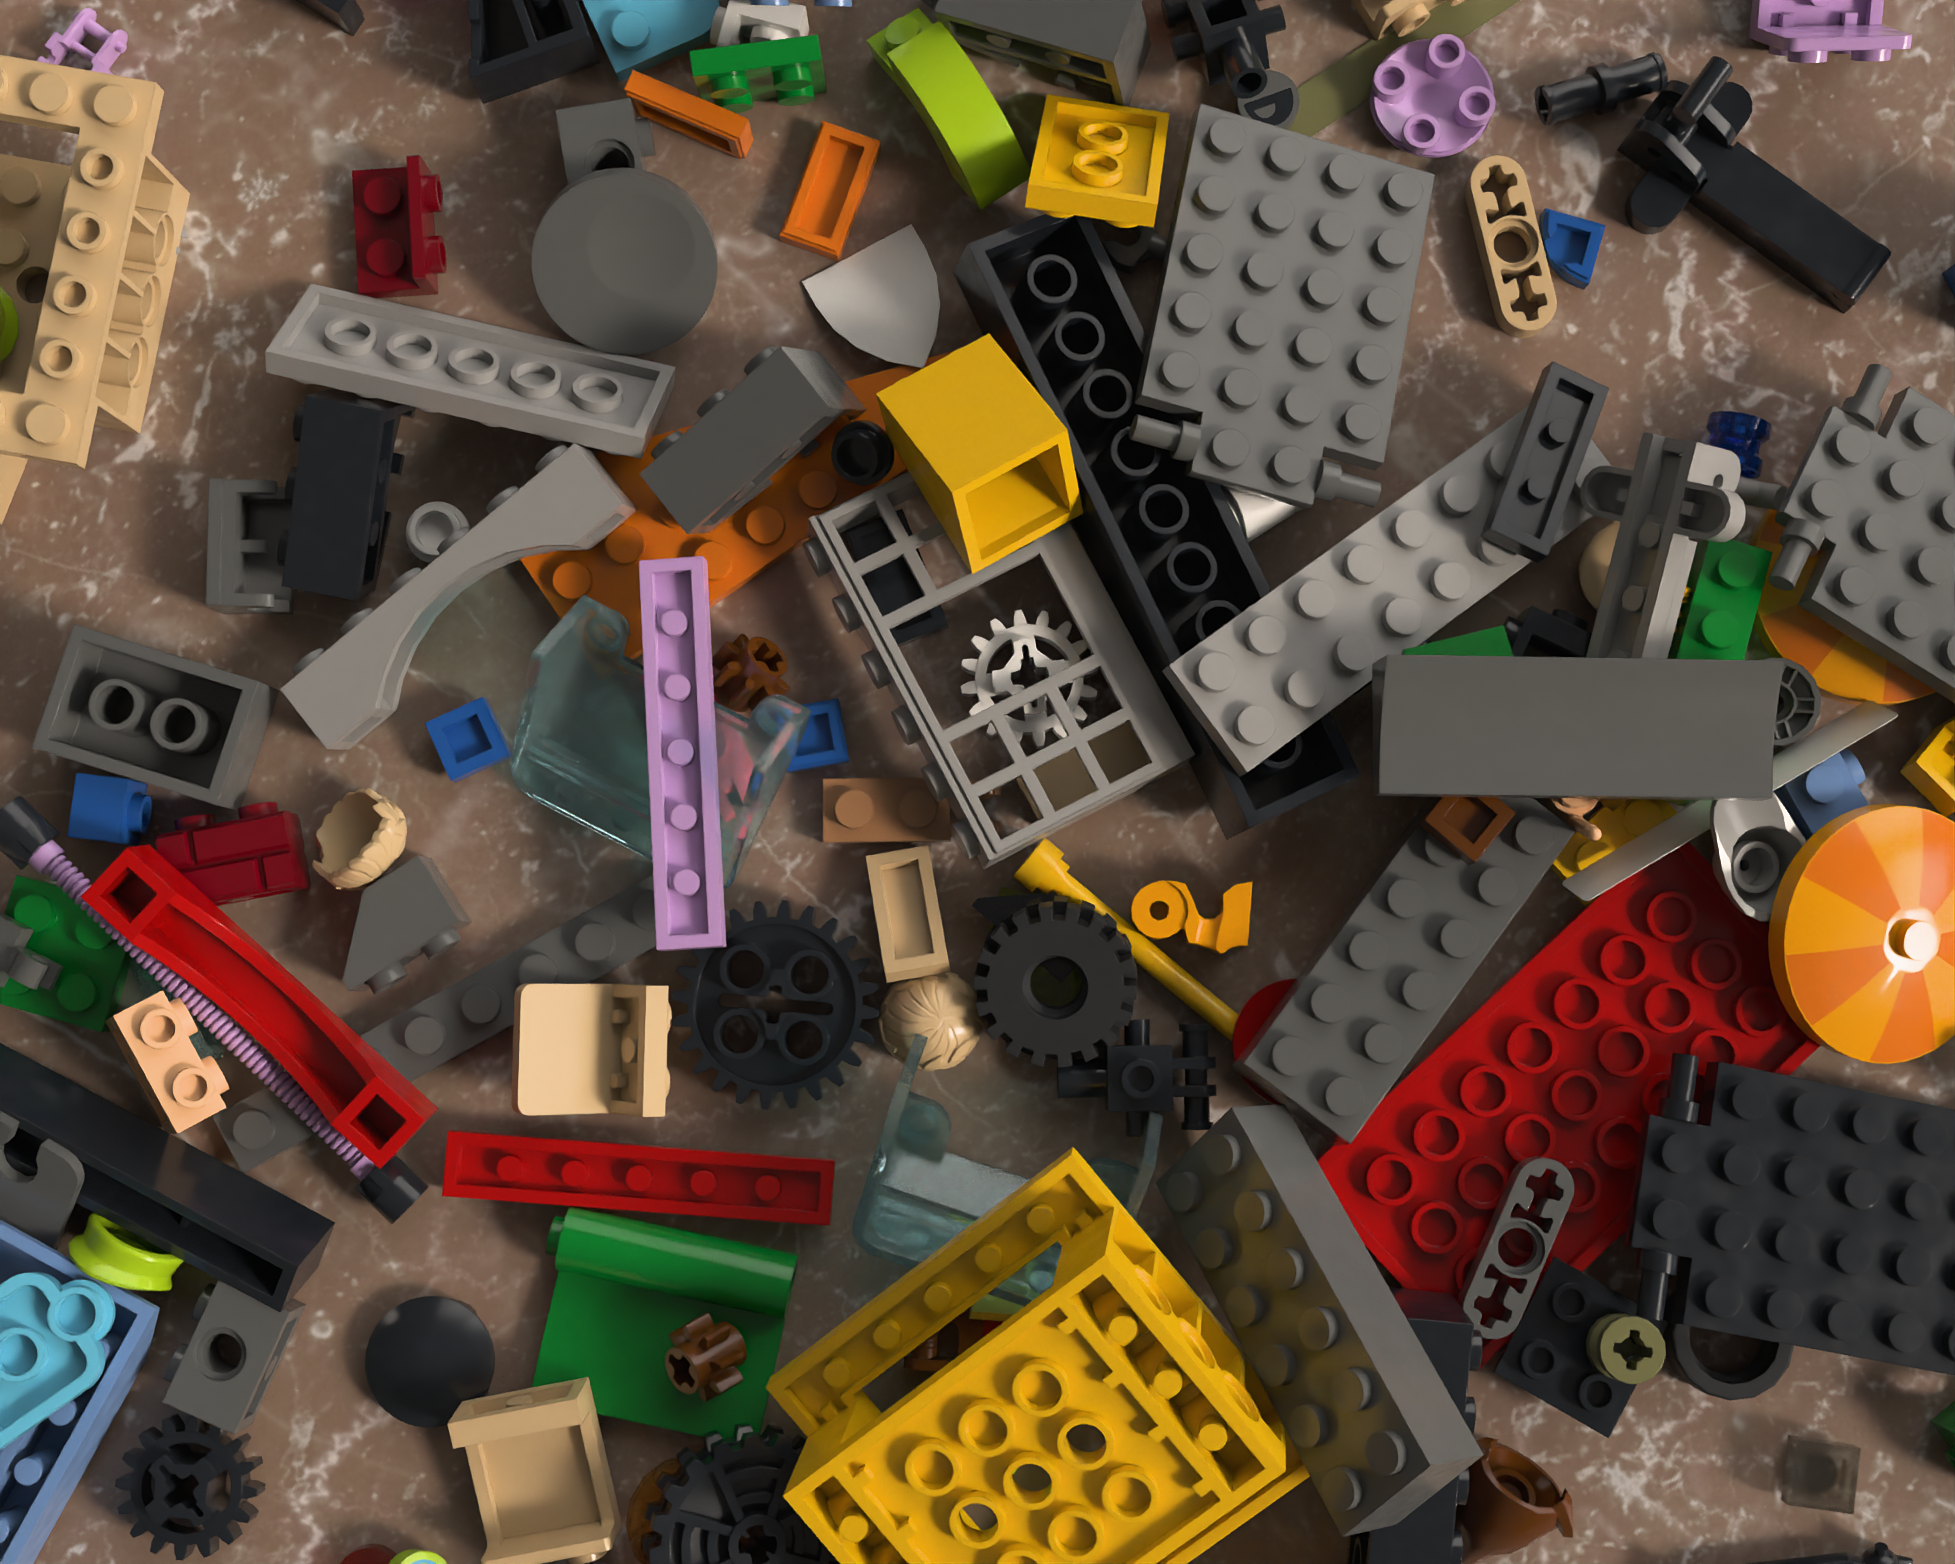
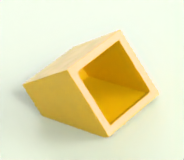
M989 333L876 393L888 437L972 574L1083 514L1067 428Z

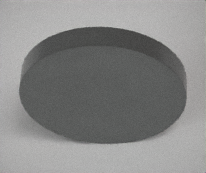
M610 168L595 171L578 178L553 198L544 211L536 230L532 246L531 265L534 285L542 305L563 331L582 344L599 351L619 355H637L665 348L684 337L696 326L709 307L714 294L718 272V254L716 241L708 219L695 200L686 191L670 180L652 172L634 168Z

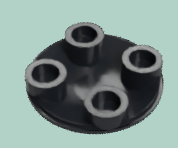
M440 1296L417 1297L405 1301L390 1310L373 1330L365 1355L367 1381L377 1402L394 1418L417 1427L447 1425L462 1401L485 1397L490 1389L495 1367L492 1339L486 1326L478 1317L476 1310L470 1304L463 1301H455Z

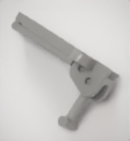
M1643 432L1634 471L1613 466H1598L1592 469L1586 475L1581 485L1580 499L1582 506L1587 513L1596 517L1618 521L1620 526L1586 658L1667 659L1697 542L1688 540V538L1692 537L1712 542H1727L1733 539L1743 527L1746 516L1744 504L1778 511L1788 488L1783 485L1740 476V461L1732 451L1696 441H1684Z

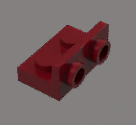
M420 155L407 156V167L352 170L358 293L360 295L372 298H392L438 294L437 274L446 273L447 257L443 237L441 235L435 236L434 213L443 211V190L439 175L431 173Z

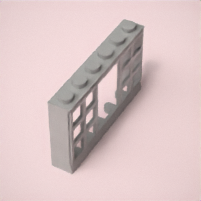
M908 471L824 513L810 517L808 519L807 531L809 540L803 542L802 545L816 575L821 577L828 574L839 595L832 598V603L843 627L848 633L857 629L866 645L868 652L862 654L861 657L872 682L877 689L887 685L898 708L892 710L891 715L901 737L908 746L917 742L928 765L922 767L921 772L930 792L937 802L947 799L958 820V822L951 825V829L960 849L967 859L977 856L983 869L1184 767L1194 757L1195 753L1069 521L974 574L970 573L937 590L916 549L946 535L945 530L940 522H937L908 536L893 508L922 493ZM881 514L896 543L854 563L839 533ZM903 556L924 596L882 617L861 576ZM1039 556L1092 656L942 730L889 629ZM1099 668L1121 709L1080 729L1059 688ZM1046 695L1067 737L1026 757L1004 715ZM991 722L1013 764L971 785L950 743ZM1129 722L1150 764L1110 784L1088 741ZM1075 749L1097 791L1055 812L1033 769ZM1021 777L1042 819L1000 839L978 797Z

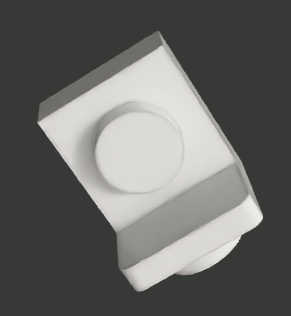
M729 0L727 8L719 6L715 12L710 32V43L717 45L716 47L742 44L744 37L750 38V42L755 43L808 36L810 29L806 6L789 2V6L750 5V0Z

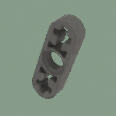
M1534 1156L1522 1160L1514 1167L1460 1290L1457 1302L1474 1323V1330H1480L1483 1338H1503L1512 1333L1518 1326L1574 1195V1182L1567 1168L1558 1161ZM1545 1169H1548L1550 1171L1548 1182L1557 1187L1552 1199L1541 1197L1534 1209V1215L1546 1218L1542 1229H1540L1529 1220L1510 1215L1514 1205L1528 1211L1534 1197V1192L1530 1188L1525 1187L1526 1181L1530 1175L1541 1177ZM1513 1228H1521L1532 1239V1253L1523 1264L1516 1266L1507 1265L1502 1261L1498 1253L1499 1239L1506 1231ZM1490 1264L1497 1271L1512 1278H1520L1516 1289L1503 1282L1497 1296V1302L1505 1307L1504 1314L1501 1319L1490 1316L1485 1325L1479 1324L1482 1313L1473 1306L1478 1295L1483 1298H1489L1498 1280L1490 1276H1484Z

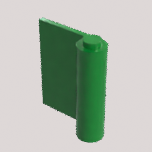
M576 1206L569 1207L565 1218L555 1216L548 1234L546 1254L556 1256L555 1268L559 1271L531 1388L589 1377L597 1414L704 1437V1434L716 1430L723 1439L733 1436L735 1424L749 1423L753 1432H757L760 1435L769 1398V1391L765 1387L770 1377L774 1375L799 1254ZM705 1313L710 1314L713 1325L721 1321L732 1324L741 1334L747 1350L745 1363L737 1368L743 1377V1381L707 1402L702 1401L699 1391L693 1394H685L678 1390L671 1382L665 1367V1355L670 1348L675 1346L671 1342L669 1334Z

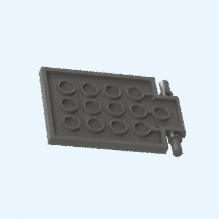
M1200 103L1192 115L1134 402L1138 405L1195 420V423L1181 420L1178 425H1173L1137 414L1130 428L1129 439L1170 451V458L1187 462L1186 476L1289 505L1310 509L1313 506L1314 498L1330 502L1334 497L1374 507L1378 502L1381 492L1380 482L1344 473L1340 464L1322 460V456L1373 471L1384 463L1435 174Z
M1870 364L1862 377L1855 395L1846 398L1841 409L1830 406L1820 420L1775 516V522L1785 527L1780 537V543L1783 548L1768 580L1778 589L1785 591L1793 590L1807 558L1815 556L1820 549L1822 553L1798 605L1955 703V415L1909 386L1894 395L1881 426L1876 433L1874 430L1882 415L1879 403L1892 378V372L1883 365Z

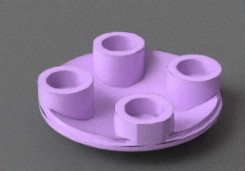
M1441 34L1433 39L1412 41L1392 51L1376 69L1369 94L1373 119L1386 139L1407 153L1428 158L1450 156L1471 146L1488 126L1495 110L1496 102L1493 85L1487 70L1471 52L1465 49V45L1460 38L1452 34Z

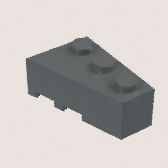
M938 0L934 10L937 20L945 26L958 44L1017 68L1020 65L1021 59L1044 65L1058 71L1055 84L1073 90L1076 81L1080 80L1111 93L1112 97L1109 104L1129 107L1151 47L1141 0Z
M774 346L764 349L744 367L747 377L729 392L728 389H722L708 398L699 407L697 414L700 419L684 434L681 431L670 434L652 450L651 456L654 458V461L640 473V476L686 534L710 533L773 484L769 478L797 453H800L805 459L818 449L820 445L814 438L840 415H846L852 422L867 411L820 351L780 346L778 349Z

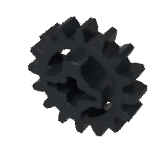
M179 1414L162 1420V1432L154 1426L143 1431L139 1435V1439L145 1449L135 1447L127 1451L122 1458L128 1466L134 1469L133 1472L121 1476L115 1482V1487L128 1490L131 1494V1499L117 1508L119 1514L135 1512L139 1519L131 1529L130 1535L135 1538L149 1531L154 1535L150 1552L157 1554L172 1543L174 1544L176 1560L182 1561L193 1553L196 1545L199 1552L205 1558L219 1550V1538L228 1545L238 1539L243 1533L237 1522L248 1523L259 1512L253 1504L247 1501L248 1498L258 1496L265 1491L266 1486L263 1482L251 1480L250 1472L263 1463L262 1456L246 1458L242 1452L251 1439L248 1433L232 1440L227 1436V1431L214 1425L209 1428L207 1427V1422L192 1415L189 1416L185 1427ZM178 1443H197L212 1451L209 1453L193 1452L187 1444L180 1446ZM227 1470L231 1482L230 1496L225 1491ZM190 1475L196 1477L199 1482L192 1495L186 1493L183 1488ZM152 1476L155 1478L154 1497L151 1488ZM170 1519H189L195 1527L182 1526Z

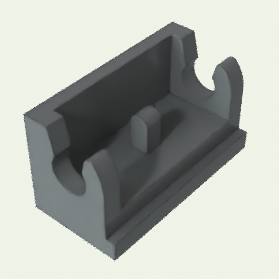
M209 478L206 605L222 614H293L294 588L282 586L284 567H280L277 563L279 540L283 531L289 529L292 505L286 503L285 487H277V481Z

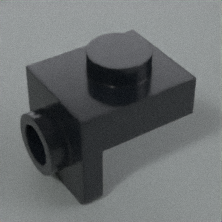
M1533 605L1521 612L1517 619L1508 616L1502 624L1504 625L1514 657H1522L1526 647L1529 646L1550 657L1586 658L1592 633L1586 631L1589 626L1588 622L1579 616L1560 609H1554L1552 614Z

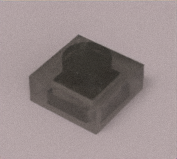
M1788 1435L1780 1500L1791 1506L1854 1514L1861 1448L1848 1443Z

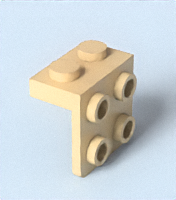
M525 983L520 985L514 995L511 1096L513 1110L518 1114L528 1116L613 1113L637 1117H665L666 1097L670 1089V1074L666 1067L667 1033L672 1023V1011L668 1003L669 986Z

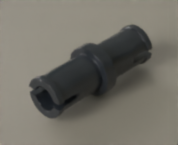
M1652 52L1644 57L1608 67L1605 63L1589 66L1584 75L1551 85L1537 87L1535 90L1537 113L1544 125L1551 126L1558 121L1591 111L1598 115L1613 112L1618 103L1654 92L1660 93L1668 82L1666 65L1659 53Z

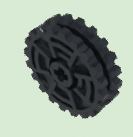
M749 1423L735 1424L732 1437L723 1439L716 1430L704 1434V1448L698 1452H694L685 1446L676 1454L680 1464L678 1470L674 1474L662 1471L655 1482L662 1491L659 1501L646 1502L643 1516L646 1520L650 1521L649 1526L652 1531L641 1535V1549L643 1553L647 1554L649 1563L840 1564L783 1497L807 1439L799 1434L791 1439L789 1435L784 1434L781 1427L770 1424L766 1426L762 1435H759L757 1432H753ZM758 1525L764 1536L762 1539L754 1536L758 1544L746 1549L739 1539L741 1535L749 1538L750 1535L746 1530L751 1526Z

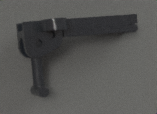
M1718 56L1711 57L1691 85L1677 80L1667 82L1617 149V151L1646 171V174L1631 192L1625 203V216L1629 225L1642 234L1653 235L1662 232L1677 217L1686 203L1689 202L1844 314L1857 303L1890 258L1891 251L1738 141L1733 146L1731 145L1752 113V100L1750 94L1743 86L1735 82H1726L1733 73L1732 66L1726 60Z

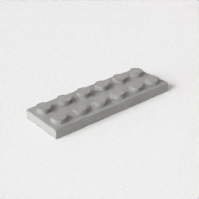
M310 284L265 351L266 373L292 378L300 383L327 386L353 392L365 398H379L414 406L425 412H440L479 421L486 426H501L540 435L551 441H566L600 449L612 455H626L640 459L643 457L674 389L676 367L625 355L606 353L582 345L316 284Z

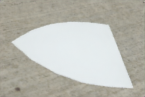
M912 224L802 281L815 306L833 330L855 347L887 362L924 368L937 334L940 298L936 272L927 250Z

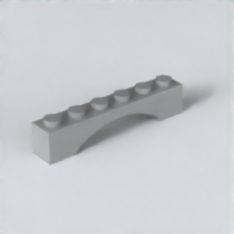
M574 443L569 448L561 445L547 453L535 466V470L538 472L536 476L520 489L517 486H512L498 494L486 507V511L489 513L488 516L471 530L468 527H463L449 535L437 548V551L440 553L439 557L423 570L417 567L400 576L389 587V592L392 595L374 611L372 608H367L352 616L340 629L344 635L326 651L323 648L312 651L293 667L292 672L295 674V677L280 690L326 749L350 750L397 711L403 679L418 644L436 617L464 589L491 571L525 557L555 551L590 550L638 510L592 451Z

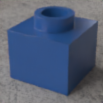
M76 773L67 837L139 846L141 833L147 832L152 819V799L149 795H146L148 784L126 778Z

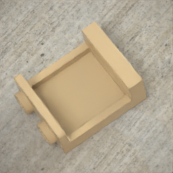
M589 1377L461 1402L447 1425L453 1449L465 1447L487 1539V1549L481 1559L482 1564H543L568 1559L570 1564H585L603 1557L607 1551L612 1549L622 1522Z

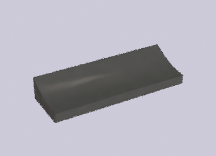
M1387 654L1372 664L1373 796L1751 801L1772 799L1774 733L1784 661Z

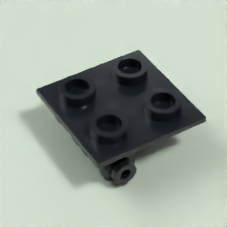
M1553 1256L1518 1326L1508 1343L1497 1352L1501 1356L1493 1372L1609 1438L1637 1384H1628L1606 1377L1592 1366L1587 1356L1586 1339L1589 1329L1597 1319L1607 1314L1624 1313L1636 1316L1637 1303ZM1640 1317L1650 1321L1659 1329L1661 1335H1663L1669 1324L1665 1319L1660 1321ZM1629 1335V1338H1631L1632 1342L1635 1343L1634 1339ZM1631 1354V1356L1625 1359V1361L1627 1362L1628 1360L1632 1359V1357L1635 1354Z

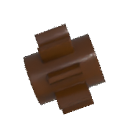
M740 634L733 643L726 642L712 657L713 667L720 671L713 678L714 693L723 705L735 712L742 713L751 710L755 716H759L767 706L773 708L790 690L787 683L780 679L788 669L786 657L775 643L764 637H753L749 640L745 634Z
M705 1313L669 1334V1338L675 1346L670 1348L665 1355V1367L671 1382L681 1392L693 1394L699 1391L702 1401L707 1402L743 1381V1377L737 1368L745 1363L747 1350L741 1334L732 1324L721 1321L713 1325L710 1314Z

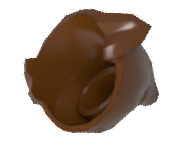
M1484 1437L1476 1440L1484 1455L1468 1467L1469 1493L1466 1504L1456 1505L1455 1529L1460 1530L1462 1533V1564H1478L1493 1555L1511 1554L1535 1543L1547 1533L1557 1528L1563 1537L1573 1538L1572 1499L1566 1488L1562 1493L1546 1471L1518 1451L1495 1443L1499 1439Z

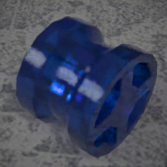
M1717 411L1709 414L1706 429L1710 434L1708 445L1735 453L1740 461V476L1749 479L1759 478L1764 465L1759 454L1761 445L1770 440L1772 432L1771 423L1757 416L1741 412Z

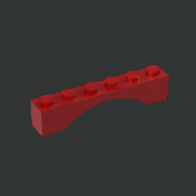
M149 844L127 847L81 896L84 901L128 941L186 979L244 1027L293 1076L315 1102L328 1122L379 1169L389 1162L439 1109Z

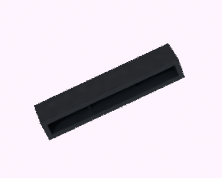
M0 1043V1111L20 1122L15 1136L4 1144L5 1158L14 1170L26 1176L37 1175L36 1157L42 1143L48 1138L77 1156L83 1166L85 1176L76 1200L77 1204L281 1313L318 1268L335 1225L334 1221Z

